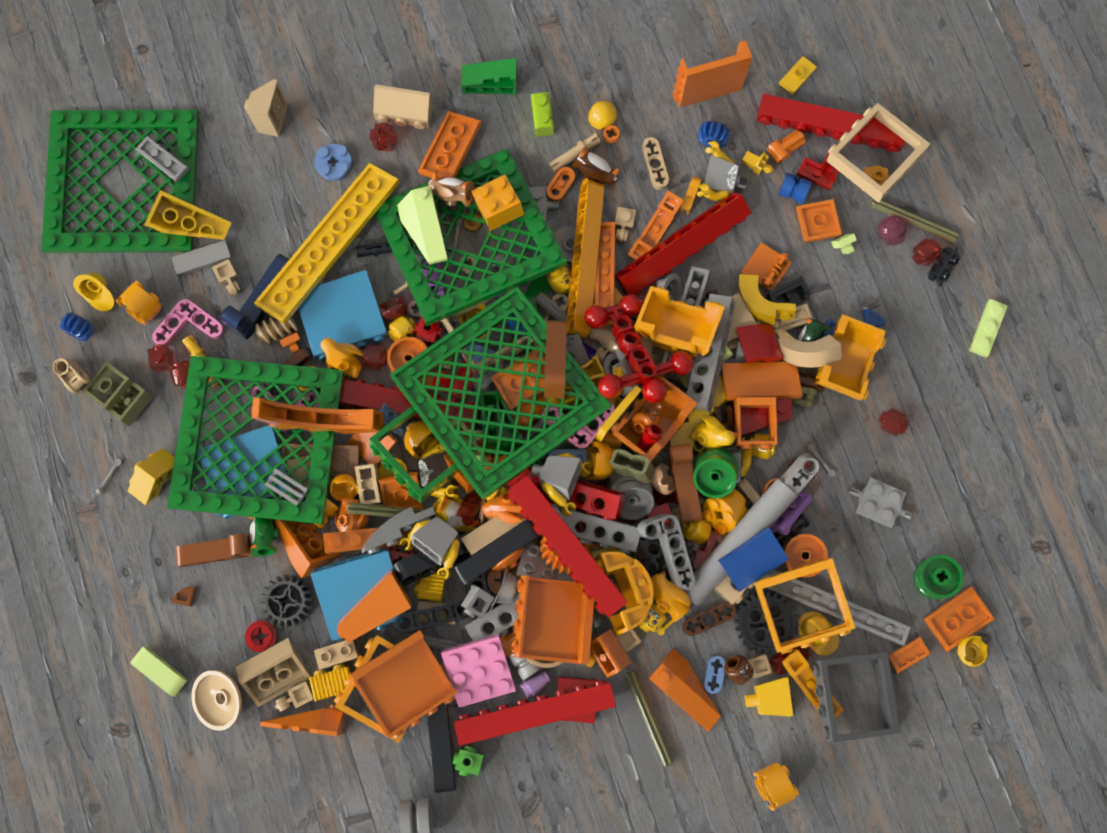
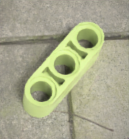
M143 646L130 662L136 669L173 697L179 693L188 681L181 673L146 646Z

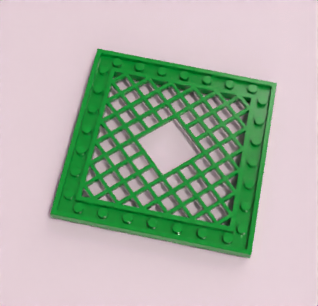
M198 110L51 111L41 251L43 253L192 251L193 236L152 232L155 230L153 228L145 231L141 225L147 220L149 213H145L141 208L147 202L154 205L151 199L167 184L174 189L170 195H175L176 198L195 206ZM82 130L93 131L87 136ZM100 130L111 131L105 136ZM119 130L129 131L125 135H123ZM137 130H148V131L145 132L143 135H141ZM155 130L166 131L163 134L159 135ZM80 132L85 138L79 144H76L72 138ZM98 132L103 138L95 144L91 138ZM117 132L122 138L113 144L109 138ZM135 132L140 138L132 144L127 138ZM152 132L158 137L155 140L156 143L162 141L167 145L164 149L167 151L171 149L176 154L174 157L190 169L179 183L175 182V186L170 182L173 180L169 177L167 179L162 174L163 171L158 170L140 153L132 162L126 157ZM172 132L176 138L169 144L163 138ZM89 141L93 147L85 153L81 147ZM107 141L112 147L104 153L99 147ZM126 141L130 147L122 153L117 147ZM71 142L75 147L69 152ZM176 143H177V151L173 148V146H174ZM79 150L83 156L76 162L71 156ZM95 150H98L102 156L94 162L89 156ZM116 150L120 156L112 161L108 155ZM106 158L111 164L102 170L98 164ZM124 158L147 181L119 205L97 181ZM143 158L148 164L139 170L134 164ZM70 159L74 164L68 169V161ZM85 159H88L93 164L84 170L80 164ZM78 167L83 173L74 179L70 173ZM97 167L101 173L93 179L88 173ZM149 167H152L156 173L152 177L147 178L143 173ZM160 175L165 181L157 187L152 181ZM67 176H69L73 180V182L68 186ZM87 176L91 182L83 188L78 182ZM77 184L82 190L76 196H73L69 190ZM95 184L100 190L92 197L87 190ZM151 184L156 190L147 196L142 190ZM66 193L72 198L67 204ZM85 193L90 199L82 205L77 199ZM104 193L109 199L100 205L96 199ZM141 193L146 199L137 205L132 199ZM131 201L136 208L128 214L123 208ZM76 202L81 208L72 214L67 208ZM94 202L99 208L91 214L86 208ZM113 202L117 208L109 214L104 208ZM121 210L126 217L118 223L113 217ZM140 210L145 216L137 223L132 216ZM65 211L71 216V217L68 218L66 221H65ZM82 211H85L89 217L81 223L76 217ZM103 211L107 217L100 223L95 216ZM93 219L98 226L90 232L85 225ZM111 219L116 226L108 232L103 226ZM130 219L135 225L127 232L122 225ZM75 220L79 226L71 232L66 226ZM83 228L87 233L78 232ZM100 228H102L106 233H96V232H97ZM137 228H139L142 232H134V231H135Z
M508 148L460 168L456 176L457 179L464 182L472 181L475 186L480 187L488 183L491 178L496 179L506 175L524 211V215L521 216L522 218L514 219L521 222L518 229L509 227L512 222L510 221L506 226L498 227L503 229L501 237L493 235L494 230H489L478 255L445 246V249L452 253L448 260L442 261L446 265L441 270L435 268L437 263L432 264L431 267L424 265L425 257L421 251L416 250L417 244L415 243L413 248L411 247L408 239L414 240L409 236L408 231L405 234L401 226L403 224L397 217L400 216L397 205L411 190L426 187L429 182L387 199L375 213L426 326L567 265V260ZM486 179L484 184L479 182ZM433 194L436 200L437 211L443 212L439 220L440 226L446 225L450 227L447 234L442 233L443 237H445V245L459 217L487 225L483 216L481 219L473 217L475 211L479 210L476 203L474 205L470 204L468 207L462 201H457V205H460L457 212L449 210L450 205H447L445 209L437 207L441 199ZM464 207L472 209L470 215L461 214ZM447 214L455 216L452 223L444 221ZM524 224L529 232L522 231ZM507 231L516 233L513 240L504 238ZM520 234L528 236L526 243L517 241ZM490 238L499 240L496 247L487 245ZM531 239L534 240L537 247L529 245ZM502 242L511 244L508 251L499 249ZM514 245L523 247L521 254L512 252ZM485 249L494 251L491 258L482 256ZM527 249L536 251L533 258L524 256ZM455 253L464 255L461 263L453 261ZM497 253L506 255L503 262L494 260ZM415 254L422 256L420 262H418ZM509 256L518 258L515 266L507 264ZM467 257L476 259L473 266L465 264ZM480 260L489 262L485 270L477 268ZM450 264L459 266L455 274L447 271ZM492 264L501 266L498 273L489 271ZM421 268L429 270L426 277ZM462 268L471 270L468 277L459 275ZM475 271L483 273L480 281L472 279ZM433 272L441 274L438 281L430 279ZM445 275L453 277L450 285L442 283ZM457 279L466 281L463 288L454 286ZM428 283L436 285L433 292ZM440 286L448 288L445 296L436 294Z
M518 287L509 291L389 374L482 500L489 497L611 409L610 403L600 394L599 389L567 349L564 397L565 395L575 396V406L563 405L564 399H561V404L550 403V398H547V402L536 401L537 391L544 392V388L538 387L539 378L545 379V375L540 374L541 365H545V361H542L543 353L546 356L547 324ZM506 320L517 322L516 331L505 329ZM503 322L502 329L494 328ZM520 324L526 330V332L519 331ZM490 331L501 332L500 342L489 340ZM487 333L486 340L479 339L481 336ZM504 333L515 334L514 343L503 342ZM518 335L529 336L527 345L516 344ZM531 338L538 347L530 346ZM475 342L485 343L484 353L473 351ZM471 344L470 351H468V350H463L464 348H466L468 345ZM488 344L499 345L498 355L487 353ZM502 346L513 347L511 357L501 355ZM516 348L527 349L525 359L514 357ZM529 350L540 351L539 360L528 359ZM459 353L469 355L468 364L457 362ZM455 355L454 362L447 361ZM472 355L483 356L482 366L471 364ZM486 357L497 358L495 368L485 366ZM500 359L511 360L509 370L499 368ZM514 361L524 362L523 372L512 370ZM527 363L538 364L537 374L526 372ZM443 364L453 366L452 375L441 374ZM439 366L438 373L431 372ZM456 366L467 368L466 377L455 376ZM470 368L481 370L479 379L469 378ZM484 370L522 375L517 412L478 406ZM426 376L437 377L436 386L425 385ZM525 376L536 377L535 387L524 385ZM440 377L451 379L450 388L439 387ZM454 379L465 381L463 390L453 389ZM468 381L479 383L477 392L466 391ZM566 384L569 385L573 392L566 391ZM426 389L435 390L433 399ZM523 389L534 391L533 400L522 399ZM438 391L449 392L447 402L437 400ZM452 393L463 394L461 404L450 402ZM466 395L476 396L475 406L464 404ZM578 399H580V401L582 402V404H580L579 406H577ZM521 402L532 404L531 414L520 412ZM437 404L446 405L445 415ZM535 404L546 406L545 416L534 414ZM450 406L460 407L459 417L448 416ZM549 406L560 408L559 418L548 416ZM463 408L474 409L473 419L462 418ZM563 408L572 410L562 417ZM477 410L488 411L487 421L476 420ZM491 412L502 413L501 423L490 422ZM505 414L516 415L515 425L504 424ZM519 416L530 417L529 427L518 426ZM533 418L544 419L543 429L532 428ZM449 420L458 421L457 430L453 427ZM547 420L556 421L546 429ZM461 421L472 423L471 432L460 431ZM475 423L486 425L485 434L474 433ZM489 425L500 427L499 436L488 435ZM503 427L514 429L513 438L502 437ZM517 429L528 431L527 441L516 439ZM531 431L540 432V434L530 440ZM460 435L470 436L468 445ZM473 437L484 438L482 448L471 447ZM487 439L498 440L496 450L485 449ZM501 441L512 442L510 452L499 451ZM515 443L524 444L514 452ZM472 451L482 452L480 461ZM485 452L496 454L494 464L483 462ZM499 454L508 456L497 464ZM484 466L492 467V468L487 471V470L484 468Z
M191 356L167 508L323 525L336 432H311L313 436L304 442L299 435L304 429L300 428L298 431L291 429L294 434L285 440L280 433L284 429L277 430V428L272 427L283 443L255 465L249 462L231 437L254 420L245 411L246 408L253 404V398L248 393V390L254 385H257L261 390V393L254 398H260L264 395L268 400L277 402L280 398L284 397L290 405H294L303 399L308 405L307 407H313L319 402L318 408L339 409L344 371ZM221 379L233 381L226 386ZM218 381L223 389L214 394L210 387ZM240 381L252 383L245 388ZM238 383L242 391L233 396L229 388ZM259 383H267L271 385L268 386L266 389H263ZM278 385H288L290 387L282 391ZM275 386L280 394L271 400L267 392ZM296 386L308 387V389L301 393ZM294 388L300 396L291 402L286 394ZM315 388L321 389L320 394ZM207 390L213 396L208 401H206ZM313 390L318 398L310 404L304 396ZM226 391L231 399L223 405L218 397ZM245 393L250 401L242 407L236 399ZM216 400L220 408L212 413L207 405ZM235 402L240 409L231 415L226 407ZM205 409L210 416L203 420ZM224 410L228 418L220 424L215 416ZM243 412L247 420L239 426L234 418ZM213 419L218 426L209 432L204 424ZM232 421L237 428L228 434L223 426ZM201 427L207 434L202 439H200ZM221 429L226 437L217 443L212 435ZM297 436L302 445L293 450L288 443ZM210 438L215 445L206 451L201 443ZM229 440L234 447L225 453L220 445ZM314 440L313 449L311 451V449L308 447V444ZM286 445L291 453L282 459L277 451ZM198 446L204 453L199 458H197ZM305 447L311 455L302 461L296 453ZM218 448L223 456L214 462L209 454ZM237 450L242 458L233 464L228 456ZM275 454L280 462L271 467L266 460ZM295 456L299 464L291 470L286 461ZM207 457L212 464L203 471L198 463ZM226 459L231 466L222 472L217 464ZM311 459L310 471H309V469L306 467L305 463L308 462V461ZM245 460L250 468L241 474L236 466ZM264 462L269 471L260 476L256 468ZM283 464L289 471L285 475L288 477L292 475L296 482L302 486V483L308 479L307 489L309 491L305 495V502H301L299 506H296L290 501L281 500L284 498L281 495L277 498L267 486H265L266 490L259 496L253 490V487L259 482H262L264 485L266 482L263 479L269 474H273L274 469ZM196 466L201 473L194 478ZM302 466L308 474L299 480L294 472ZM215 467L220 475L211 481L206 473ZM234 469L239 477L230 483L225 475ZM253 471L258 479L250 485L244 477ZM204 476L209 484L200 490L195 482ZM279 476L276 477V478H277L278 480H280L281 482H283V481L285 480V479L282 478V477H281V478H280ZM223 478L228 486L219 491L214 484ZM242 480L247 488L238 493L233 486ZM192 485L197 491H192ZM212 486L216 493H208L205 491ZM231 488L235 495H228L224 493ZM250 490L255 497L243 495ZM288 490L284 492L285 494H289L290 497L297 501V499L291 492H289ZM269 492L274 499H267L262 497Z

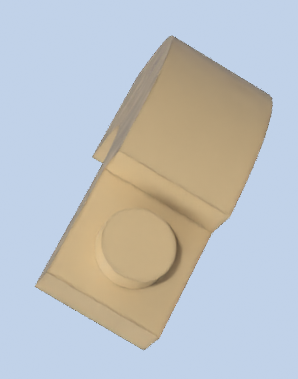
M783 328L776 331V338L783 360L792 365L810 368L821 367L842 359L841 344L831 335L816 341L803 342L794 339Z

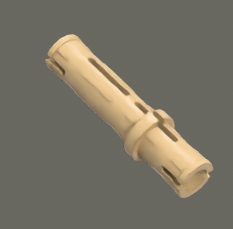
M594 133L584 141L577 142L576 146L549 162L550 168L553 167L552 171L555 173L575 160L584 146L587 150H590L600 144V139H596L598 137L597 134Z

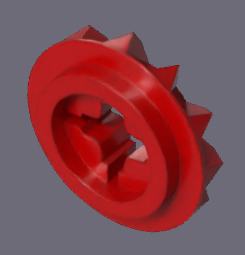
M256 621L246 630V644L255 652H264L276 643L277 633L275 627L267 621ZM260 628L263 634L269 635L263 638V642L257 638L253 639V637L260 634Z

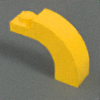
M739 274L738 293L754 319L769 325H775L776 319L784 321L794 319L796 304L775 303L766 300L758 289L759 275Z

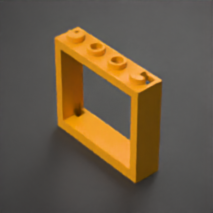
M833 558L820 560L754 582L777 652H782V654L794 651V647L801 646V648L812 646L813 641L820 640V642L831 640L832 635L839 634L844 636L851 633L852 629H855ZM827 569L844 623L780 643L763 589Z
M378 635L374 638L370 637L364 647L367 651L364 656L360 655L354 664L357 667L356 670L369 662L379 644L387 649L394 645ZM348 675L344 681V684H346L343 692L339 691L334 699L336 703L334 707L385 735L379 724L344 705L355 686ZM408 726L402 729L404 733L406 732ZM404 733L395 739L393 737H390V739L399 743Z

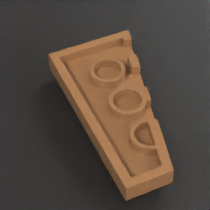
M288 443L293 450L302 445V443ZM308 444V447L311 449V451L313 449V444ZM334 444L330 475L335 478L339 474H349L356 479L355 467L360 466V445ZM286 445L282 447L281 453L284 459L291 453ZM305 447L296 453L299 457L311 455Z

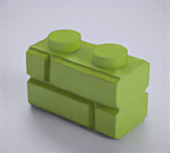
M549 92L531 94L535 136L554 135Z

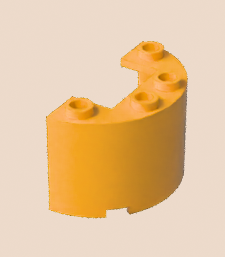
M650 286L634 327L644 339L649 337L653 341V345L672 353L685 351L692 357H697L698 353L704 356L710 350L725 306L718 302L711 303L707 301L705 308L699 305L691 306L681 300H671L669 291L663 287Z
M842 314L832 335L841 344L842 359L819 367L816 378L819 380H816V384L861 401L862 399L865 400L868 396L869 389H867L869 378L867 376L874 368L875 362L873 358L875 353L879 349H883L886 343V338H884L886 331Z
M604 552L594 558L607 576L614 575L619 591L628 602L625 604L626 610L609 617L615 636L637 627L645 620L653 604V584L647 570L638 560L621 552Z

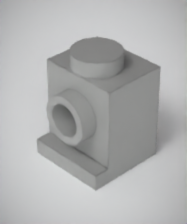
M472 584L471 590L461 606L465 608L464 613L474 618L476 615L483 618L494 597Z

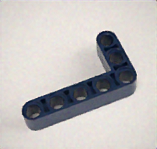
M278 254L240 311L230 305L224 309L220 319L231 331L246 340L252 336L256 330L255 324L259 325L266 315V312L256 307L254 302L290 260L282 254Z

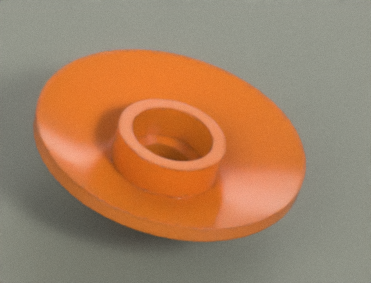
M523 546L491 569L495 571L508 567L509 571L519 565L517 560L523 554L525 547Z

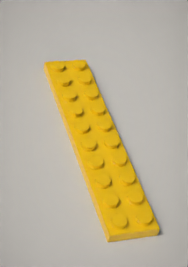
M369 163L254 302L256 307L286 324L399 185V180Z

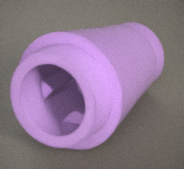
M543 671L524 680L520 688L529 699L535 697L550 682V678Z

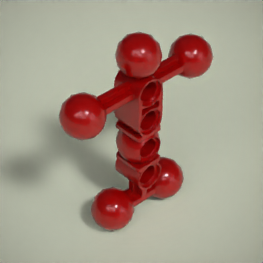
M634 294L624 296L619 304L608 308L592 305L584 313L585 323L592 329H601L606 325L608 319L612 320V335L616 338L619 350L626 354L625 359L628 360V366L632 372L622 377L615 374H606L600 379L598 388L603 397L614 399L621 394L623 388L639 384L643 387V397L648 402L659 403L667 396V387L662 380L656 377L672 372L677 375H686L693 369L694 361L688 352L677 351L670 357L668 362L658 365L654 364L648 351L644 348L641 336L634 332L635 327L631 325L632 321L630 318L639 316L643 306L642 300Z

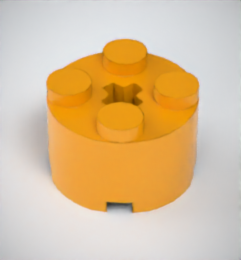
M135 281L116 301L121 307L125 305L126 312L141 324L144 323L146 326L162 309V304L154 293L150 292L148 294L144 290L145 287L138 281Z
M733 489L725 497L708 498L703 504V512L701 514L703 520L709 522L719 534L723 535L730 532L749 509H746V500L743 495Z
M774 762L753 773V776H757V779L754 781L763 801H769L771 805L768 807L772 811L795 800L796 796L799 795L797 787L789 779L790 772L785 765L781 766L779 763Z

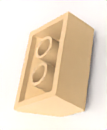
M273 79L250 93L249 99L245 101V110L258 133L279 137L288 102L278 80Z
M375 84L373 106L375 120L384 124L390 122L398 126L410 125L417 129L430 128L433 112L430 93Z
M289 638L235 667L239 683L258 707L311 677L298 650Z

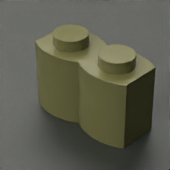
M621 449L614 450L609 461L618 475L633 477L642 483H650L656 471L648 458L642 455H631L628 451Z

